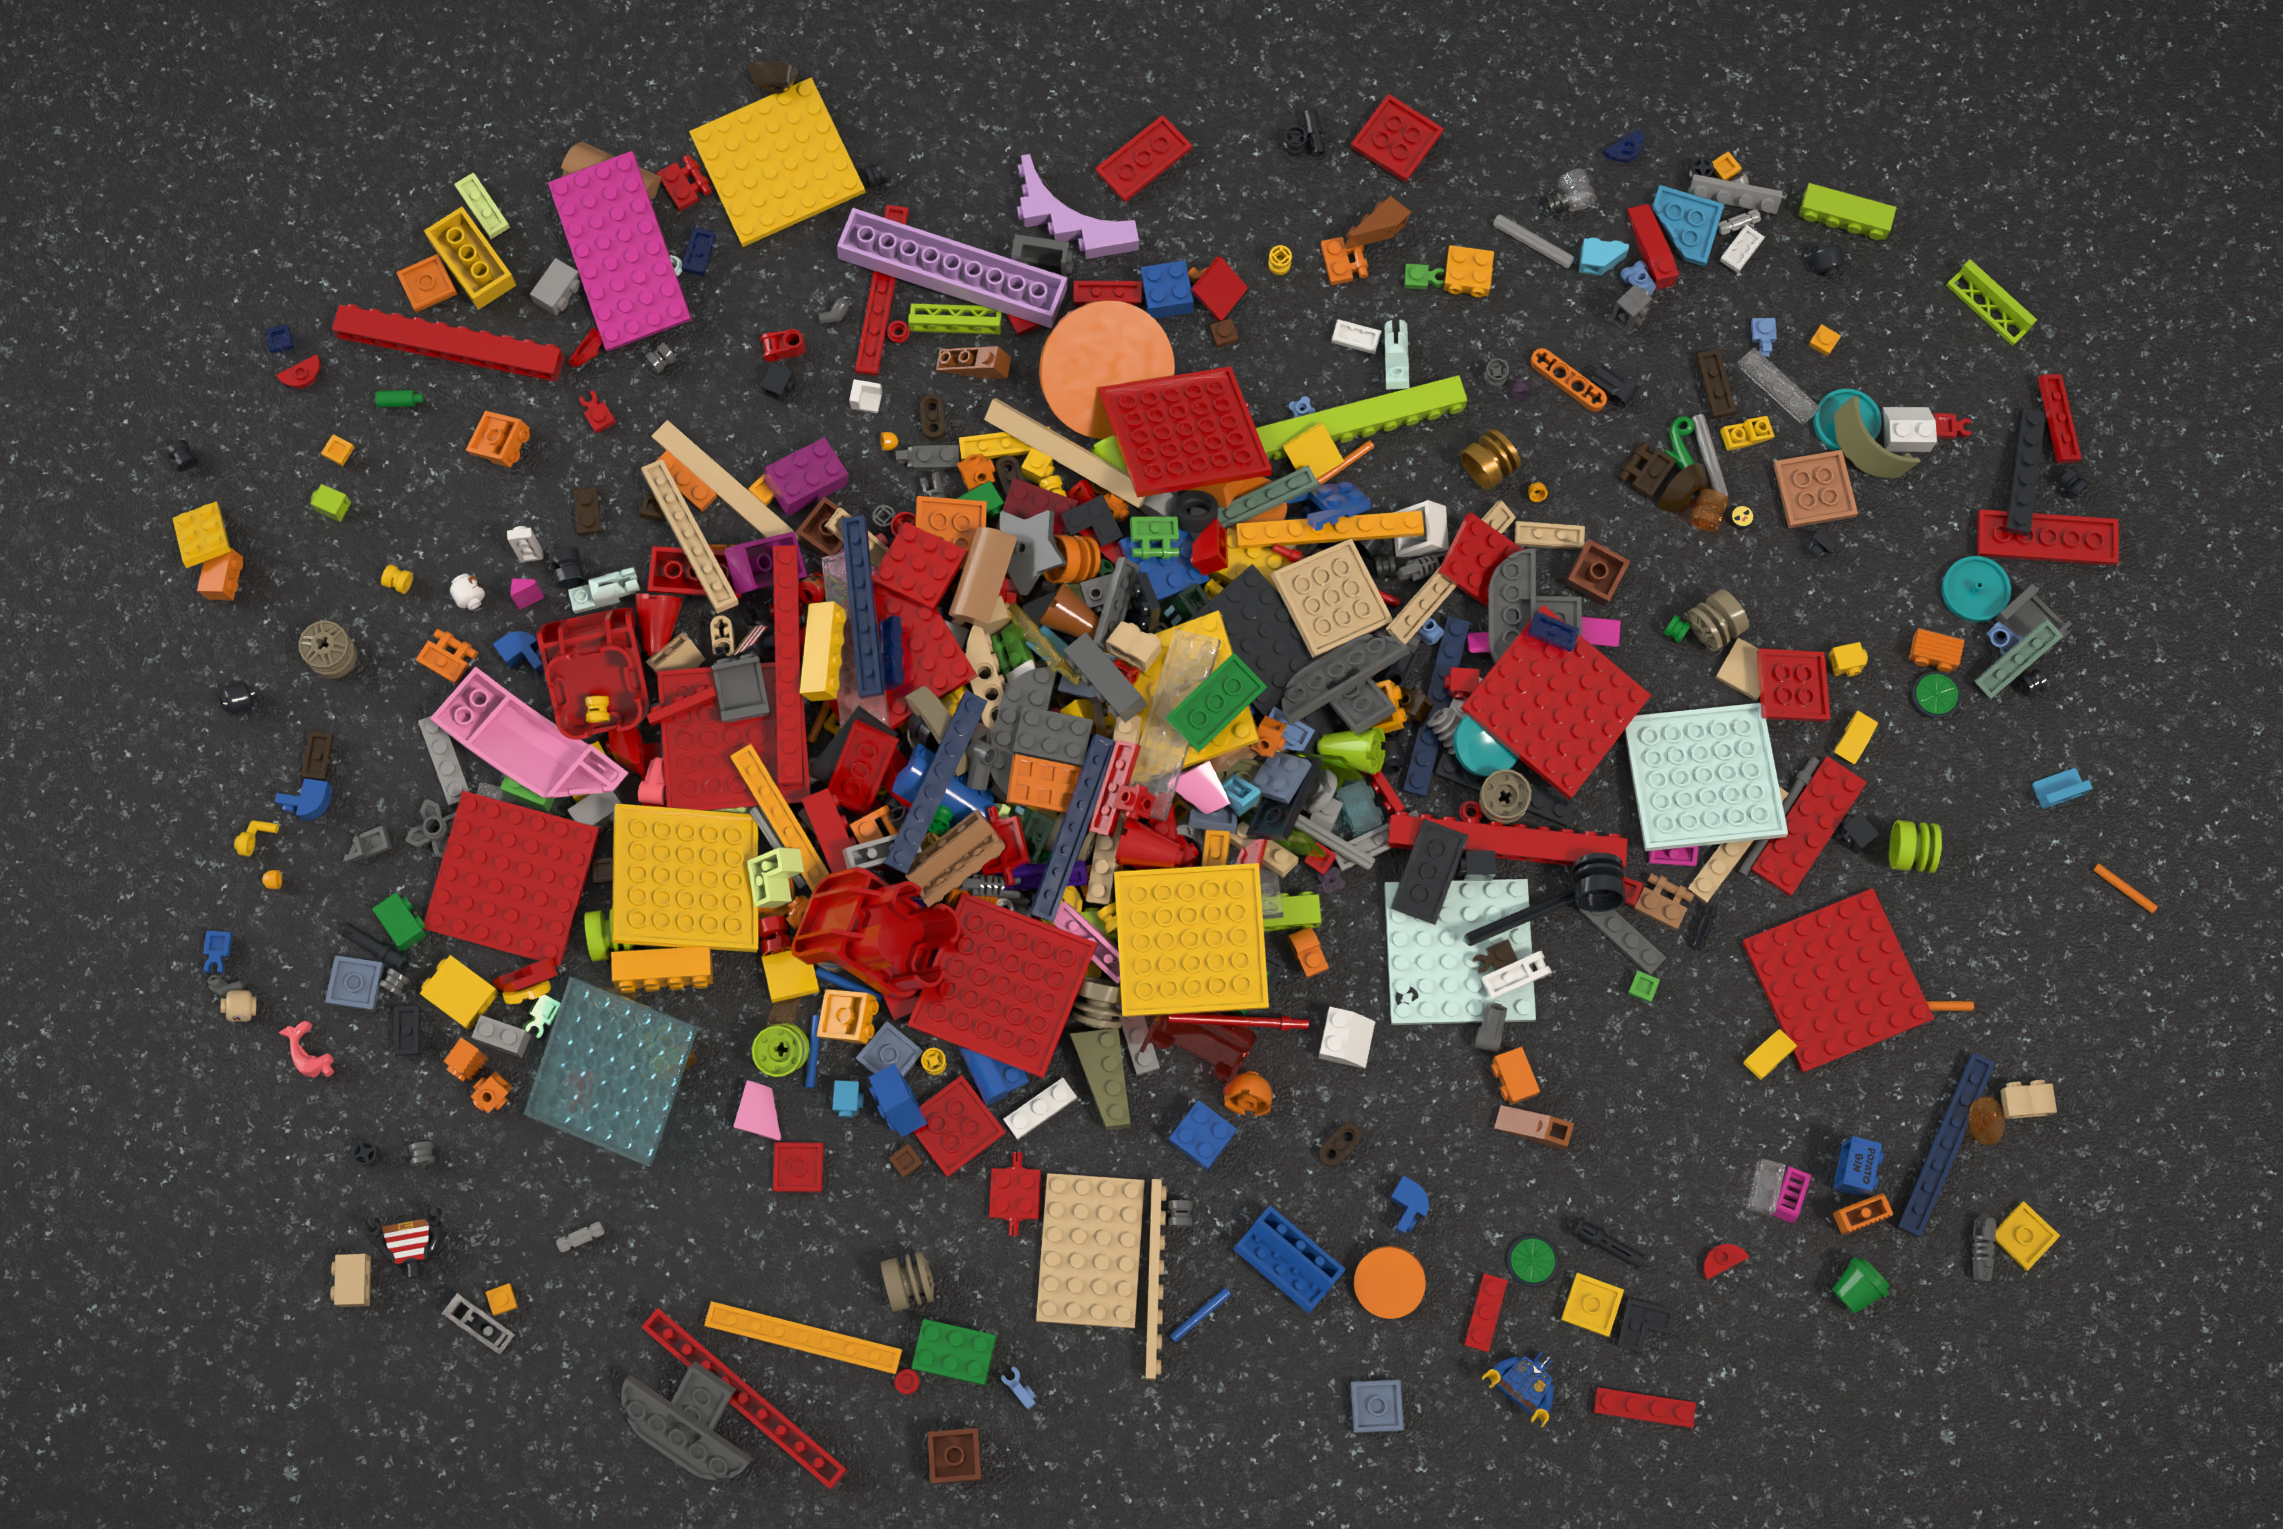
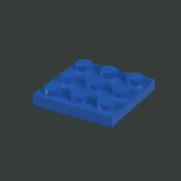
M1179 526V540L1177 542H1170V548H1179V557H1170V559L1150 557L1149 559L1142 560L1141 557H1132V548H1141V542H1131V536L1118 542L1124 557L1140 566L1138 573H1147L1158 601L1210 581L1208 574L1203 576L1197 568L1193 567L1190 556L1192 555V544L1194 542L1190 533ZM1149 542L1150 548H1161V542Z

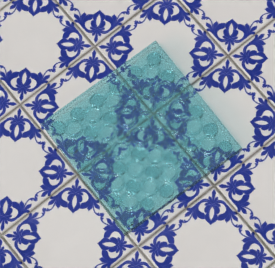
M570 977L524 1115L643 1165L652 1166L699 1026L576 977Z

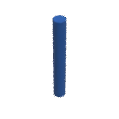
M820 967L816 970L815 975L851 992L869 993L876 997V1001L879 1004L883 1001L884 996L878 992Z
M813 1015L811 1021L810 1051L805 1080V1088L811 1089L815 1087L819 1048L817 1031L820 1016Z
M1225 1287L1169 1335L1170 1338L1176 1343L1231 1296L1228 1289Z

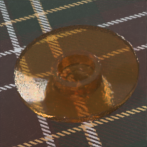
M1988 1096L1977 1098L1972 1103L1969 1111L1971 1132L1981 1144H1996L2002 1138L2005 1130L2003 1110L1995 1099Z

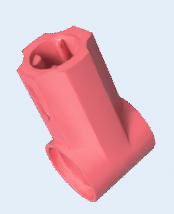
M656 757L650 761L645 781H641L639 785V802L664 805L666 801L664 758Z

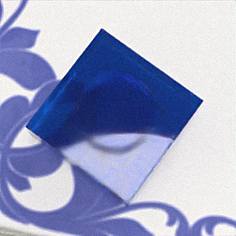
M288 324L265 330L271 353L294 348Z

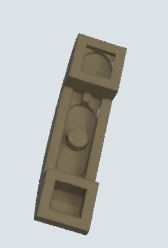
M924 685L904 698L916 717L921 716L940 745L952 716L941 701ZM968 745L955 770V778L969 771L971 759L967 755Z

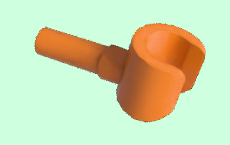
M1195 267L1190 269L1188 272L1189 281L1196 284L1207 268L1200 272Z

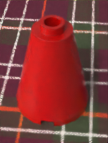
M636 594L635 600L642 651L647 652V657H652L670 642L682 606L683 599L679 597Z
M1127 818L1124 828H1127V830L1120 837L1115 856L1116 864L1174 868L1176 864H1181L1184 851L1180 850V844L1139 821Z

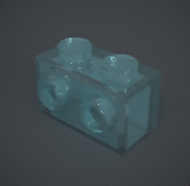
M1365 780L1338 789L1337 798L1343 803L1342 810L1354 838L1381 827L1384 816L1379 806L1376 807L1374 804L1375 794L1371 785L1367 786Z

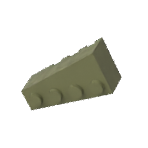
M1118 1028L1070 1034V1039L1106 1131L1130 1128Z

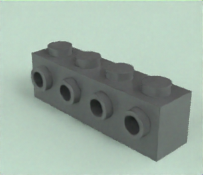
M1086 632L1064 649L1069 657L1066 659L1068 665L1074 671L1078 669L1082 673L1079 677L1087 687L1092 685L1096 689L1093 693L1101 703L1106 701L1110 705L1107 709L1115 719L1120 717L1126 723L1147 706L1140 693Z

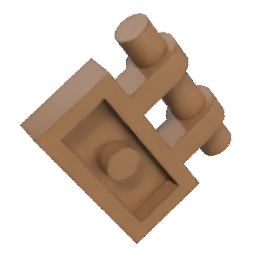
M1651 873L1647 882L1655 885L1653 891L1646 887L1643 888L1633 910L1677 931L1688 909L1679 903L1681 899L1691 902L1694 894L1687 891V888L1682 885L1677 886L1667 881V878L1662 875L1659 877ZM1662 889L1674 894L1673 900L1660 895Z

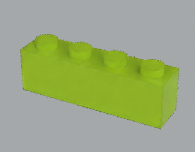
M1809 183L1804 192L1798 216L1810 222L1824 223L1831 228L1839 227L1853 234L1860 233L1868 235L1875 240H1886L1891 230L1896 207Z

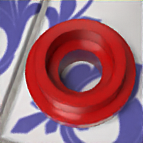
M894 321L888 326L887 335L892 342L902 343L909 338L910 329L905 322ZM897 330L903 332L901 335H895Z
M1466 801L1459 809V816L1463 822L1466 819L1480 821L1483 815L1480 804L1475 801ZM1473 810L1475 815L1470 817L1466 811Z

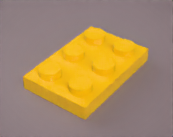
M217 501L173 517L182 561L186 568L231 552L221 509Z

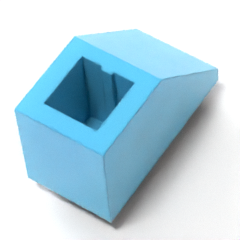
M1598 238L1584 239L1581 247L1578 273L1601 276L1626 258L1629 244H1623L1621 241H1601Z

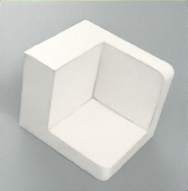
M854 379L849 399L851 409L878 413L882 397L881 384Z

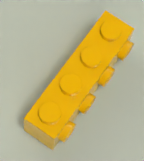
M834 601L809 604L800 694L810 701L837 699V690L840 687L839 668L842 665L841 648L844 643L843 627L846 621V613Z

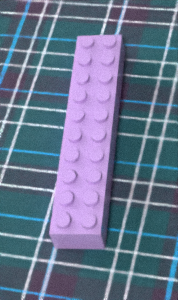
M852 208L837 245L838 259L1049 328L1053 327L1067 290V277Z

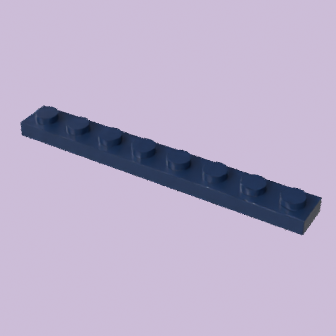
M864 515L841 519L858 696L861 699L884 695L867 518Z
M1447 617L1427 698L1434 706L1425 723L1419 725L1403 788L1404 793L1423 798L1426 797L1440 743L1438 739L1439 733H1433L1432 729L1434 726L1429 727L1427 722L1437 711L1449 708L1451 697H1448V689H1444L1445 675H1449L1451 667L1459 668L1470 625L1469 621Z
M967 690L964 692L886 857L885 865L903 874L908 873L985 709L987 700Z
M1099 734L1093 735L1029 914L1048 922H1054L1095 809L1116 743Z
M1974 1052L1970 1054L1898 1221L1897 1228L1918 1238L1922 1236L1995 1062Z

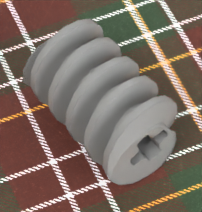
M1443 708L1428 720L1427 725L1429 727L1434 726L1432 732L1435 734L1439 733L1438 739L1440 741L1444 740L1443 746L1449 747V754H1455L1453 746L1454 732L1461 719L1453 709Z

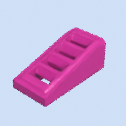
M1788 1166L1771 1215L1794 1223L1798 1218L1812 1175ZM1791 1177L1793 1179L1803 1182V1184H1797L1795 1182L1790 1181L1789 1179ZM1789 1187V1188H1792V1189H1794V1190H1797V1191H1799V1194H1798V1193H1795V1192H1793V1191H1790V1190H1788V1189H1786V1188ZM1785 1196L1787 1198L1795 1200L1796 1203L1783 1199V1197Z

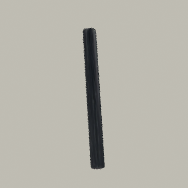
M1574 888L1470 931L1464 935V940L1468 946H1473L1574 903Z

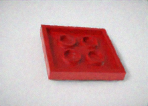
M1388 94L1353 140L1351 148L1399 179L1407 182L1440 138L1444 128Z
M1467 513L1438 574L1488 608V589L1494 571L1508 556L1523 549L1473 513Z
M904 522L872 576L873 584L934 612L966 558L967 550Z
M1759 649L1756 651L1762 719L1827 722L1831 719L1825 652Z
M963 1075L920 1106L927 1124L913 1131L947 1178L1006 1134Z

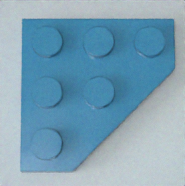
M1659 185L1652 207L1653 211L1683 261L1705 267L1724 204Z

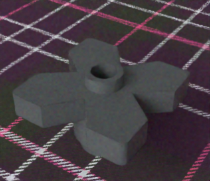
M426 799L420 809L424 822L422 826L411 828L405 841L417 848L432 842L434 855L443 859L456 812L443 818L441 806Z

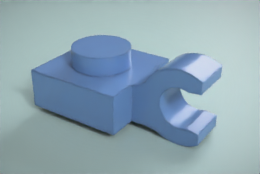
M1752 318V343H1759L1760 357H1770L1769 352H1772V343H1775L1777 339L1775 318Z
M1012 1367L1011 1370L1015 1373V1378L1010 1381L1002 1375L1001 1379L1004 1384L1012 1389L1029 1411L1036 1405L1033 1400L1036 1395L1028 1385L1024 1388L1019 1383L1020 1373L1017 1368Z

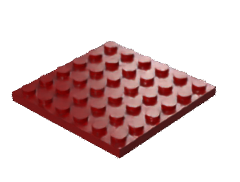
M1231 366L1099 388V396L1137 498L1269 476L1272 473L1271 465Z
M873 584L884 695L861 699L858 696L848 599L839 605L846 613V621L843 627L844 643L841 648L842 665L839 668L840 701L835 702L831 699L827 700L841 726L844 725L859 705L894 730L908 721L914 713L904 698L905 696L925 685L941 700L978 677L937 608L933 612ZM807 626L800 629V656L802 660Z
M1543 605L1460 709L1569 800L1647 702L1651 694Z
M776 662L760 663L771 715L723 724L719 699L717 698L661 722L667 808L708 811L760 806L730 757L750 744L753 746L787 804L803 803L801 799L811 795L802 694L803 785L779 786ZM712 667L657 671L659 704H663L664 707L672 704V700L678 696L685 695L687 698L694 695V690L705 685L708 688L713 686L718 697Z
M462 791L424 923L426 927L423 929L538 961L551 957L554 965L561 966L601 828Z
M1873 888L1742 941L1783 1033L1797 1045L1792 1053L1801 1073L1934 1020V1016Z
M963 892L955 910L961 925L959 937L953 945L939 948L932 967L938 965L946 969L944 977L937 986L922 989L908 1022V1027L1044 1079L1098 944Z

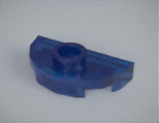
M1641 128L1604 149L1603 154L1610 160L1615 159L1622 162L1634 160L1640 154L1644 145V134Z

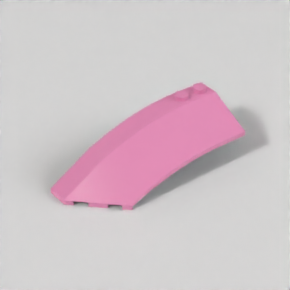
M477 667L469 673L430 718L433 723L485 762L545 799L613 792L628 775L627 771L591 744L589 745L580 739L572 740L563 736L556 724L516 698Z

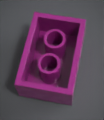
M824 437L765 467L764 481L773 492L786 515L789 516L847 486L849 473Z
M795 531L724 549L737 595L774 586L773 546L797 545L799 579L807 576Z

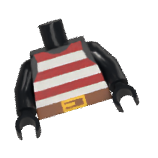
M748 607L747 610L750 615L745 616L742 614L746 625L753 626L756 624V626L750 630L730 656L726 655L723 647H716L715 651L717 654H711L714 663L716 664L717 660L730 658V661L740 660V656L746 654H754V657L759 656L760 663H768L775 655V624L763 617L758 618L755 610L752 607Z
M428 1208L425 1219L382 1226V1230H380L379 1218H375L376 1227H370L366 1221L365 1231L371 1235L377 1250L387 1262L393 1263L397 1267L406 1266L407 1279L422 1277L420 1263L432 1261L433 1255L437 1253L443 1241L442 1224L439 1220L442 1215V1209L438 1208L436 1211L437 1216H433L430 1214V1208Z

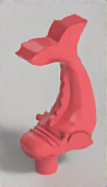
M303 1021L295 1028L287 1026L286 1029L279 1032L282 1036L290 1039L292 1060L298 1071L304 1076L315 1078L320 1072H323L326 1077H329L334 1073L330 1066L334 1060L330 1054H324L319 1057L311 1056L299 1045L300 1038L312 1027L309 1021Z

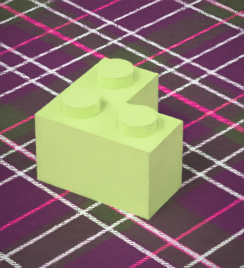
M777 848L747 861L755 907L777 908L792 902L788 878L804 872L800 849Z

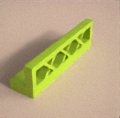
M1971 259L1963 265L1960 272L1946 285L2012 346L2037 321L2034 316ZM1962 277L1969 283V289H1960L1955 283ZM1973 295H1982L1985 298V305H1978L1974 301ZM1990 310L2001 312L2002 320H1994L1990 316ZM2007 325H2015L2021 332L2013 337L2007 331Z
M911 304L908 323L909 329L912 332L1000 335L1001 312L985 306ZM916 311H926L929 315L915 313ZM941 312H949L951 315H939V314H940ZM964 312H970L973 316H961V315H962ZM987 313H996V317L983 316Z

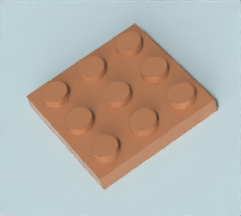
M1842 450L1774 462L1773 466L1789 528L1847 519L1858 515Z

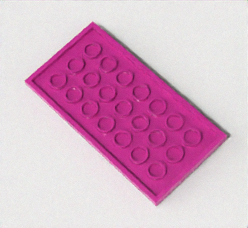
M633 151L548 182L606 351L614 350L692 320Z

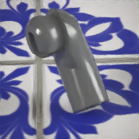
M838 298L831 311L819 313L820 324L841 321L848 311L847 301L844 298Z
M212 975L207 981L209 989L220 997H226L227 993L231 990H245L241 980L227 983L220 976Z

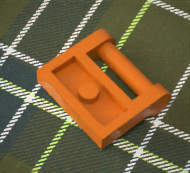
M888 805L849 824L858 844L884 838L875 822V819L881 817L890 836L898 834V829L889 820V812L891 810Z

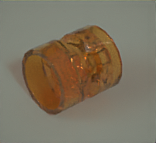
M1702 489L1696 501L1698 507L1694 508L1690 518L1692 525L1710 532L1719 530L1723 519L1721 514L1725 513L1729 502L1728 497L1712 489Z

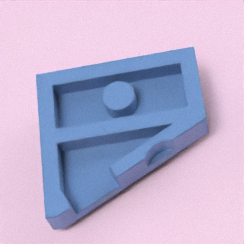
M1275 706L1268 716L1287 725L1282 736L1286 738L1282 749L1304 750L1315 729L1301 721L1289 725L1284 712Z

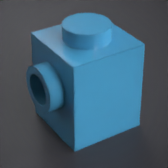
M835 1080L833 1111L838 1113V1117L852 1118L853 1114H859V1108L864 1107V1093H860L861 1085L859 1082Z

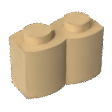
M1122 621L1106 641L1107 652L1145 672L1162 651L1161 642L1156 635L1141 632L1135 624H1128Z
M2045 1080L2031 1081L2030 1086H2022L2021 1082L2007 1083V1087L2000 1090L2004 1119L2049 1116L2057 1113L2053 1084H2045Z

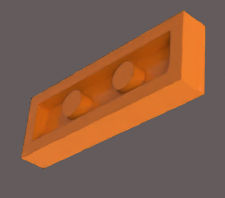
M668 450L656 460L663 459L681 495L701 512L718 497L715 491Z

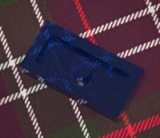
M693 228L682 263V271L701 276L705 275L717 237L716 232Z
M1536 611L1527 635L1571 652L1580 629Z

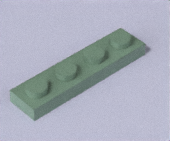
M2047 618L2044 619L1974 680L1975 683L1992 699L2059 641L2063 635Z

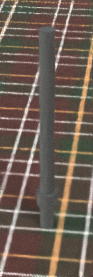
M1811 757L1803 771L1800 770L1795 777L1796 782L1782 802L1784 815L1787 814L1803 787L1807 786L1812 779L1811 774L1820 762L1817 758ZM1770 839L1757 841L1739 869L1738 873L1744 877L1748 875Z

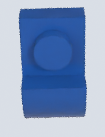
M515 631L506 634L493 643L510 669L526 658L538 675L545 672L541 654L538 650V641L531 634Z
M304 778L300 796L277 793L275 803L281 808V811L296 813L302 821L313 820L327 810L333 787L325 781Z
M1403 1175L1389 1199L1406 1209L1394 1230L1401 1235H1404L1406 1230L1411 1232L1418 1221L1414 1216L1417 1215L1424 1219L1429 1208L1428 1197L1424 1189Z

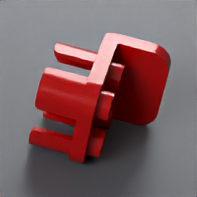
M632 607L562 619L540 626L537 632V640L558 730L566 738L579 740L591 737L592 734L607 732L612 729L617 731L629 730L646 717L650 707V697L634 630L636 620ZM585 697H609L607 712L610 713V721L586 722L588 707L585 705Z
M855 867L831 873L817 884L793 940L791 953L806 965L832 960L885 996L899 999L909 997L919 989L937 986L942 981L946 969L941 965L928 968L927 966L935 948L953 945L957 941L961 925L957 913L949 906L936 904L930 907H922L911 900L909 897L920 895L922 889L914 882L905 881L889 885L869 870Z

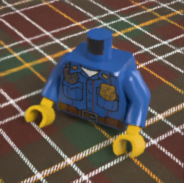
M1540 1352L1533 1362L1526 1356L1523 1358L1514 1356L1505 1359L1482 1376V1380L1486 1377L1491 1379L1492 1384L1489 1388L1496 1386L1530 1415L1534 1414L1531 1422L1539 1418L1542 1421L1541 1427H1544L1549 1420V1412L1553 1404L1554 1387L1551 1384L1553 1378L1545 1372L1552 1359L1545 1353Z

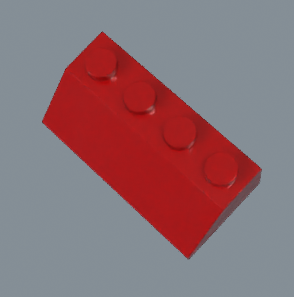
M652 546L648 592L707 596L682 548ZM711 550L735 596L741 598L743 594H736L725 552Z

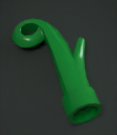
M1687 416L1678 417L1670 427V439L1675 454L1669 450L1664 451V453L1677 460L1676 465L1681 471L1687 466L1695 464L1680 437L1688 435L1694 430V422ZM1682 424L1688 425L1686 429H1679V426Z

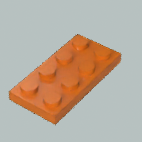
M1015 754L1012 757L1006 802L1065 814L1082 767Z

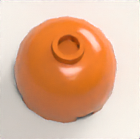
M1247 1071L1233 1077L1227 1084L1224 1101L1226 1108L1241 1115H1246L1244 1110L1253 1111L1254 1116L1267 1114L1271 1110L1273 1099L1271 1086L1258 1073Z

